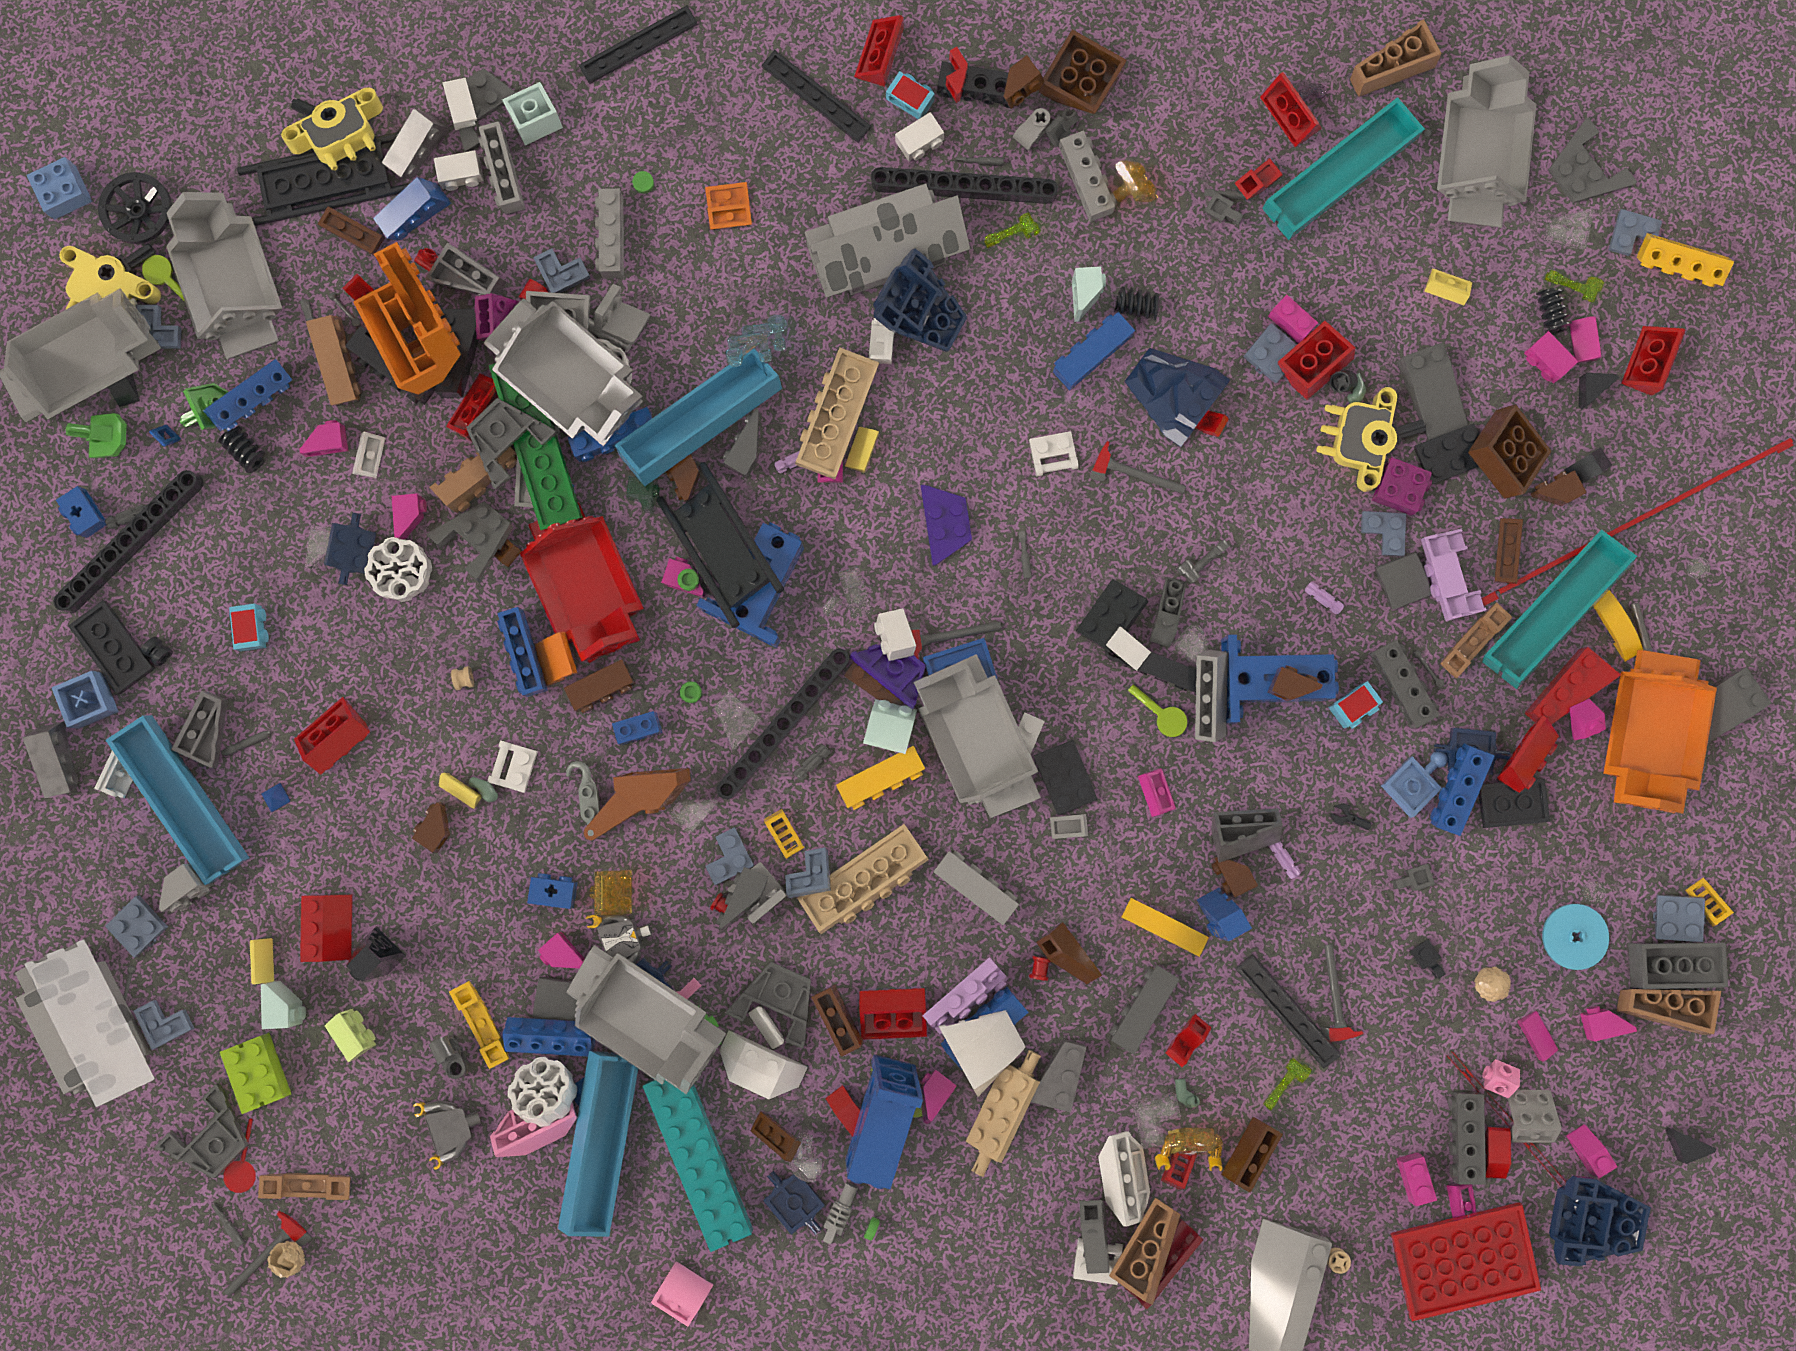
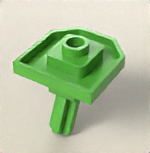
M215 383L186 388L183 392L192 410L180 417V423L184 427H190L198 422L201 430L216 427L203 410L228 393V391Z
M119 414L91 416V422L88 426L68 423L66 435L86 438V441L89 442V458L116 457L126 445L127 424Z

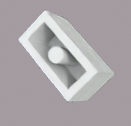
M931 112L895 134V142L908 161L921 159L925 155V151L930 148L932 150L938 148L944 140V132Z
M475 150L434 158L438 183L443 189L453 191L462 185L474 187L479 182L484 181L480 157Z
M898 609L878 614L874 627L876 634L881 637L883 654H887L889 661L913 656L916 644L904 610Z

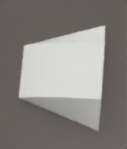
M1006 1010L979 1016L978 1019L966 1022L961 1020L957 1024L939 1026L977 1097L1025 1048Z

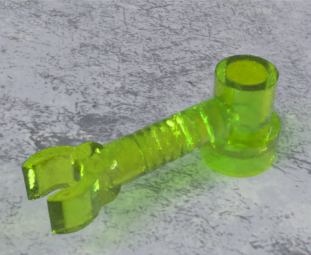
M1025 213L1019 217L1020 223L998 233L986 235L984 243L987 248H990L1008 236L1010 237L1021 231L1026 239L1031 238L1030 233L1034 232V236L1041 232V229L1037 222H1034L1030 213Z
M1554 270L1547 272L1544 279L1583 293L1582 299L1588 300L1591 303L1595 302L1598 292L1602 290L1605 283L1602 279L1588 277L1584 285L1566 278Z
M1292 1057L1285 1066L1288 1072L1273 1092L1270 1093L1263 1105L1272 1110L1283 1094V1091L1286 1090L1294 1078L1300 1083H1303L1312 1072L1310 1067L1306 1064L1302 1065Z

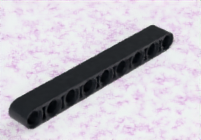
M877 167L871 173L873 189L884 193H899L920 186L917 184L920 180H925L928 190H932L934 196L954 197L958 195V198L1050 204L1054 202L1058 192V185L1054 180L1043 178ZM878 177L886 179L883 183H878L875 180ZM898 179H905L907 182L900 185L896 181ZM944 181L948 183V186L943 188L938 183ZM966 183L969 185V188L962 189L959 185ZM986 184L990 189L982 190L980 186ZM1008 186L1011 188V191L1004 192L1001 190V187ZM1027 187L1030 188L1032 192L1024 193L1022 189ZM1050 189L1053 194L1046 195L1043 190Z
M189 470L180 472L55 595L53 600L55 608L68 613L77 612L202 489L204 484L202 477ZM193 477V483L188 486L189 479ZM178 492V498L173 501V495ZM162 507L163 512L158 516V510ZM147 522L146 530L142 531V526ZM132 538V543L127 546L128 539ZM116 553V559L112 562V555ZM101 568V574L97 577L96 572ZM85 583L86 587L85 590L82 592L81 586ZM70 599V604L66 607V601Z
M838 648L830 653L717 786L719 797L730 800L741 791L848 666L850 658L846 650ZM837 654H844L846 656L843 664L839 665L834 662V657ZM823 670H829L832 673V677L828 681H823L820 678V673ZM810 686H815L818 689V693L814 697L806 695V690ZM796 702H801L804 706L803 711L799 714L792 711V706ZM783 718L788 719L790 723L786 730H780L778 727V722ZM767 735L775 737L773 746L768 747L765 745L764 739ZM754 751L761 753V760L758 763H753L750 760V755ZM744 767L747 770V776L740 780L736 776V771ZM725 784H730L733 787V792L729 796H725L722 793V787Z

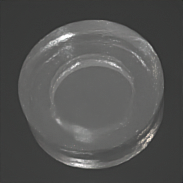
M1694 558L1687 563V574L1693 579L1705 578L1710 572V564L1704 558Z
M836 596L831 597L823 608V614L829 618L832 617L840 607L842 600Z
M1588 881L1582 887V895L1588 902L1597 903L1605 897V888L1598 881Z

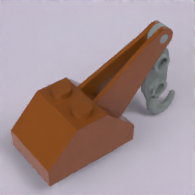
M575 761L566 770L567 777H570L571 771L574 768H579L582 771V781L578 792L581 817L587 822L583 832L587 840L599 838L642 810H645V814L665 810V806L672 804L691 781L690 768L625 773L613 777L616 793L600 810L598 787L591 777L589 767L581 761Z

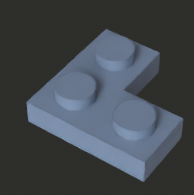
M1621 209L1618 213L1608 250L1626 256L1631 255L1635 238L1644 239L1647 233L1658 236L1662 221Z
M552 248L533 257L551 293H562L591 278L580 257L561 266Z
M137 305V310L140 314L144 315L151 328L150 334L158 341L161 349H181L182 328L179 326H161V307L159 305Z
M1363 511L1361 533L1382 534L1381 555L1405 556L1406 514Z
M735 827L716 836L724 857L706 865L714 885L735 876L737 872L741 873L744 867L749 869L754 866Z
M825 847L805 851V872L785 875L786 895L788 898L831 891L828 850Z
M153 1000L133 1011L152 1050L195 1029L186 1009L165 1018L157 1000Z

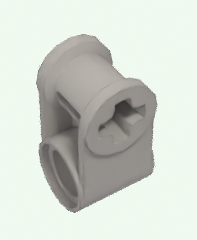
M1043 108L1036 109L1019 126L1013 138L1030 151V147L1035 142L1038 143L1044 135L1046 127L1050 124L1049 112ZM1037 119H1038V120L1044 119V123H1043L1042 121L1039 122V123H1037Z

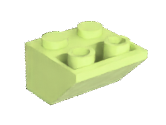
M353 1009L338 1013L325 1025L348 1062L355 1060L376 1045L374 1042L375 1035L370 1029L366 1030L362 1024L364 1021L362 1015Z

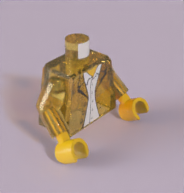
M1180 1128L1168 1131L1160 1151L1161 1154L1155 1157L1158 1170L1163 1165L1166 1170L1170 1169L1171 1165L1168 1157L1171 1154H1211L1208 1157L1210 1171H1212L1214 1166H1219V1171H1222L1223 1141L1221 1136L1214 1134L1213 1128Z

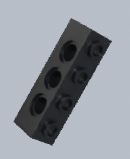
M942 61L937 93H941V96L945 98H952L951 93L946 87V76L956 70L950 62ZM968 66L961 99L964 101L982 100V103L987 105L1000 103L1004 107L1010 108L1004 98L1005 92L996 91L999 87L1006 88L1009 72ZM977 84H983L985 88L978 89L975 86Z

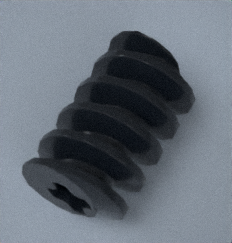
M1122 286L1117 294L1114 312L1120 307L1121 314L1128 309L1131 316L1136 310L1137 317H1140L1145 312L1146 319L1152 313L1154 320H1156L1160 305L1159 294L1155 293L1151 298L1150 292L1147 291L1142 296V290L1139 289L1134 295L1133 288H1130L1126 293L1125 287Z
M1550 288L1536 293V295L1541 296L1537 299L1538 303L1543 304L1539 309L1541 312H1545L1541 317L1543 320H1547L1543 323L1544 328H1549L1545 333L1548 331L1551 334L1562 333L1567 330V326L1572 324V321H1565V318L1569 317L1570 313H1563V310L1568 308V305H1561V302L1566 300L1565 296H1559V294L1565 291L1564 288Z
M237 426L225 432L219 438L218 443L222 444V447L233 456L235 461L239 462V465L247 473H253L264 464L265 460L263 457L265 452L263 450L258 451L259 445H253L254 440L252 438L247 439L248 434L246 432L241 433L242 427Z

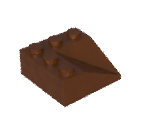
M1072 29L1044 75L1045 83L1039 89V93L1057 103L1096 114L1122 75L1127 60Z
M1514 404L1494 412L1468 453L1502 497L1506 499L1526 493L1550 455L1551 450L1519 407Z

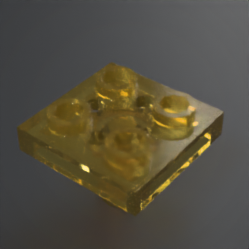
M1121 160L1115 165L1125 182L1113 191V195L1118 202H1122L1130 194H1132L1137 202H1152L1158 198L1155 193L1156 187L1150 180L1148 181L1142 164Z
M632 870L595 871V885L590 888V892H595V894H590V897L595 900V916L632 914Z

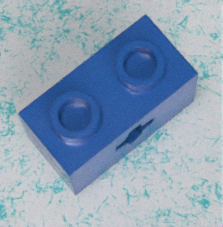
M76 486L56 499L60 506L58 508L59 512L71 523L69 527L75 535L88 538L106 526L104 516L86 489Z
M655 711L612 723L619 745L663 733L657 712Z
M538 873V877H531L527 903L572 909L575 905L578 882H572V877L559 876V880L551 879L550 874ZM554 885V889L558 891L552 895V892H548V889Z

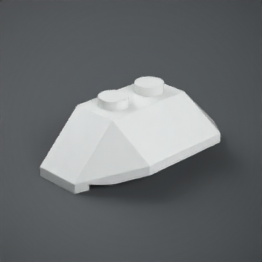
M730 1030L720 1048V1054L729 1081L767 1099L798 1088L808 1068Z
M1129 1131L1109 1136L1098 1158L1105 1201L1122 1225L1127 1227L1141 1222L1144 1218L1150 1188L1143 1148L1131 1136Z

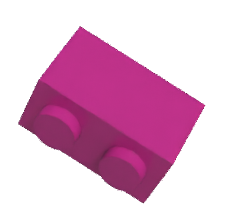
M1288 295L1268 315L1273 322L1298 344L1318 324L1314 318Z
M1549 331L1524 352L1527 356V362L1532 366H1537L1542 371V377L1552 383L1562 378L1578 363L1572 354Z
M1416 1152L1396 1158L1409 1202L1414 1206H1420L1437 1201L1424 1156Z

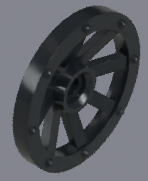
M130 172L114 178L106 185L99 198L98 214L103 227L113 237L129 244H142L157 238L169 224L167 212L172 206V201L167 189L157 179L145 173ZM141 182L153 186L144 200ZM133 183L135 198L131 199L121 189L122 186ZM115 192L126 202L125 206L110 204ZM159 193L162 205L149 207ZM109 212L127 215L112 224ZM161 213L156 224L149 218L150 214ZM133 221L130 234L118 231V229ZM144 221L150 229L138 234L141 222Z

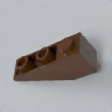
M1063 922L1049 930L1036 942L1051 962L1085 984H1089L1102 976Z

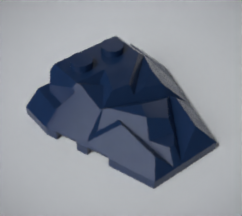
M914 248L905 256L901 264L892 270L873 304L875 307L874 318L892 332L948 352L964 325L967 316L953 295L949 296L943 287L945 285L943 279H938L932 270L934 268L932 262Z
M1152 348L1147 350L1125 380L1126 385L1139 403H1142L1150 418L1158 425L1163 436L1180 448L1230 382L1229 378L1213 367Z
M1573 1175L1566 1181L1565 1186L1557 1189L1549 1234L1555 1240L1553 1250L1557 1263L1560 1265L1583 1266L1589 1260L1596 1259L1599 1262L1605 1260V1256L1614 1254L1619 1257L1643 1251L1651 1207L1593 1177Z

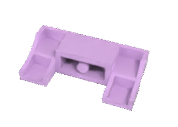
M1462 528L1421 539L1427 558L1424 571L1432 584L1430 586L1432 596L1436 598L1437 602L1440 601L1445 621L1486 611L1480 596L1481 590L1468 593L1456 552L1468 549L1462 537Z
M989 957L929 1009L923 1017L941 1036H944L939 1028L940 1025L945 1024L949 1026L959 1023L958 1019H964L976 1003L979 1005L985 1001L989 992L993 993L994 991L1002 990L1007 985L1006 981L1008 978Z

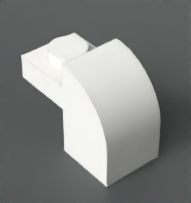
M1024 713L1018 728L1031 754L1045 721Z

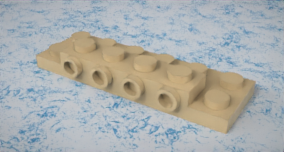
M839 348L830 373L826 372L822 381V384L825 385L823 392L818 391L814 402L818 404L816 410H811L807 420L810 423L808 430L804 429L800 441L803 444L795 465L836 479L879 362Z
M903 824L830 875L831 891L799 896L797 899L818 932L822 934L838 922L841 924L844 922L845 924L851 923L857 917L855 914L861 910H870L874 906V901L878 898L885 899L892 894L891 889L897 885L900 887L906 885L910 881L909 877L913 875L911 872L929 859L908 828Z

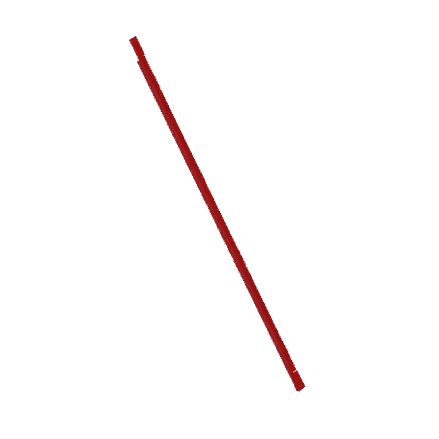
M1789 438L1607 534L1612 537L1744 467L1759 461L1775 451L1780 453L1794 446L1793 440ZM1587 544L1517 579V584H1508L1498 589L1500 594L1579 554ZM1496 591L1481 598L1483 606L1499 599L1495 593Z

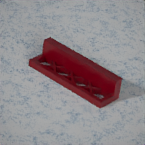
M1181 1218L1178 1221L1154 1301L1203 1241V1238ZM1125 1288L1129 1293L1136 1297L1141 1303V1305L1147 1310L1152 1305L1143 1301L1141 1298H1139L1134 1293Z

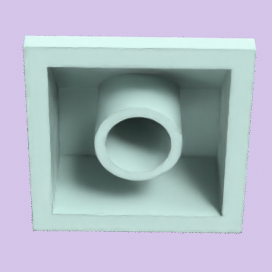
M540 82L502 99L525 145L563 128L558 114Z
M1101 267L1075 268L1072 278L1075 322L1080 321L1098 301L1100 293H1103V287L1106 286V276L1102 274Z
M875 699L863 743L906 754L917 710H912L908 706L893 704L886 700Z
M281 981L261 984L262 1029L290 1028L303 1023L306 1017V1008L302 1006V1001Z

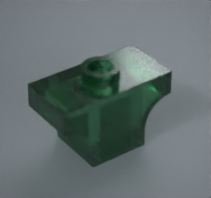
M628 476L627 499L641 503L642 510L645 513L653 514L655 497L658 498L660 493L657 478L644 487L636 476Z

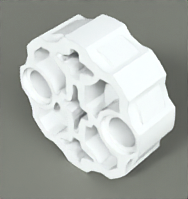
M391 537L370 550L368 564L364 568L365 577L371 583L373 591L380 596L400 602L409 601L414 596L424 592L429 585V577L432 571L431 560L428 559L423 548L411 540ZM399 544L398 552L392 554V547ZM419 562H422L423 565L420 566V570L417 569L416 566L419 565ZM398 565L403 567L399 570V574L394 572L398 569ZM377 569L380 570L381 573L375 577L374 574L377 573ZM414 573L415 575L419 576V578L416 579L413 575H411V576H407V575ZM405 585L406 592L400 596L398 590L401 586Z
M538 1057L533 1062L522 1065L516 1071L515 1078L508 1088V1098L511 1099L512 1110L526 1123H534L539 1127L549 1126L553 1121L562 1119L570 1111V1105L577 1095V1086L572 1078L573 1074L558 1060H548L546 1057Z

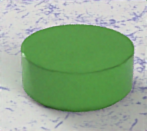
M640 171L634 175L632 183L637 192L646 194L653 189L654 180L650 173Z
M684 569L678 575V584L683 590L693 591L699 586L700 577L696 571Z
M686 682L680 689V696L687 703H695L701 698L702 689L695 682Z
M871 1217L864 1234L865 1239L873 1240L880 1223L879 1219Z

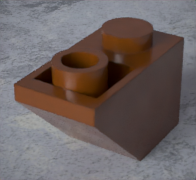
M1027 55L1009 68L1004 98L1010 109L1020 105L1027 96L1038 91L1045 83L1040 71Z
M691 454L666 471L670 481L675 480L678 488L674 490L678 499L684 500L685 503L692 498L701 475Z
M1574 470L1569 474L1566 471L1559 473L1553 477L1555 481L1550 484L1546 480L1535 486L1536 491L1531 493L1532 498L1563 506L1586 494L1587 491Z
M1286 665L1285 668L1280 667L1277 669L1267 693L1285 701H1290L1321 689L1323 684L1318 683L1316 677L1308 674L1302 676L1297 673V669Z
M442 802L431 804L425 813L427 816L424 821H420L413 830L415 834L412 839L432 853H438L450 836L446 808Z
M1217 856L1212 857L1214 862L1211 864L1213 871L1217 876L1223 874L1221 886L1226 895L1230 894L1231 897L1235 898L1258 886L1248 866L1231 860L1218 862Z

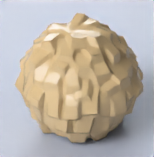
M1497 967L1483 968L1478 972L1474 981L1475 989L1480 996L1492 1002L1506 998L1511 987V981L1507 972H1503Z
M293 1241L278 1243L270 1251L271 1255L267 1259L268 1268L280 1278H288L295 1275L305 1265V1255L302 1247Z

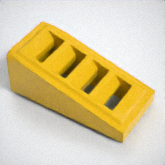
M782 809L763 819L785 858L804 848ZM780 818L784 820L774 827L771 825V823ZM787 825L788 829L776 834L775 831ZM789 833L792 834V837L788 838L787 840L783 842L780 841L781 838L788 835ZM795 840L798 844L797 847L793 848L794 846L787 850L784 848V846Z
M1704 877L1685 890L1690 897H1704L1708 893L1711 897L1705 901L1704 915H1706V919L1712 927L1734 913ZM1704 886L1706 890L1699 895L1693 892L1694 889L1698 890ZM1715 901L1716 905L1714 907H1712L1711 909H1708L1706 907L1711 902ZM1720 908L1722 912L1714 916L1712 913Z

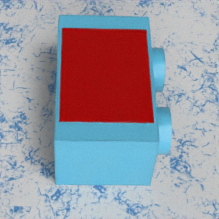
M899 71L886 91V100L919 120L925 116L935 101V93L929 86L916 82L915 78L910 74H903Z
M248 604L229 607L233 649L248 651L266 648L269 636L267 630H264L263 621H266V612L262 609V606Z
M1366 681L1328 708L1343 728L1350 726L1353 729L1362 722L1360 718L1366 714L1371 716L1379 710L1378 705L1383 703V701L1369 682Z

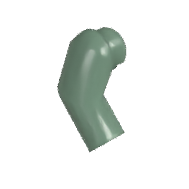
M1360 373L1356 374L1358 377L1357 386L1354 388L1353 393L1347 396L1350 404L1362 402L1366 393V387Z
M476 777L470 778L469 786L478 789L485 801L494 802L497 800L498 793L491 783Z
M1175 1079L1177 1100L1188 1108L1197 1107L1200 1100L1198 1096L1187 1090L1186 1079Z

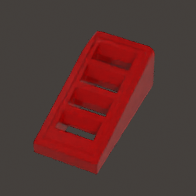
M1179 1138L1170 1157L1171 1167L1168 1170L1165 1169L1161 1178L1162 1182L1179 1190L1185 1189L1198 1152L1191 1154V1156L1184 1154L1180 1151L1182 1145L1193 1151H1199L1200 1148ZM1178 1156L1189 1160L1188 1163L1185 1164L1177 1160ZM1175 1165L1184 1168V1172L1174 1169ZM1172 1173L1181 1177L1180 1181L1172 1178Z

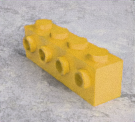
M1649 233L1646 234L1637 254V259L1641 262L1640 265L1653 269L1654 266L1662 268V272L1670 275L1677 272L1682 274V278L1694 281L1697 278L1703 280L1702 284L1714 287L1715 284L1723 286L1734 264V261L1729 257Z
M914 746L907 748L906 754L898 753L836 784L847 808L852 807L855 810L865 805L864 800L870 797L875 800L885 795L884 790L891 787L893 791L903 786V780L910 777L913 781L921 777L925 767Z

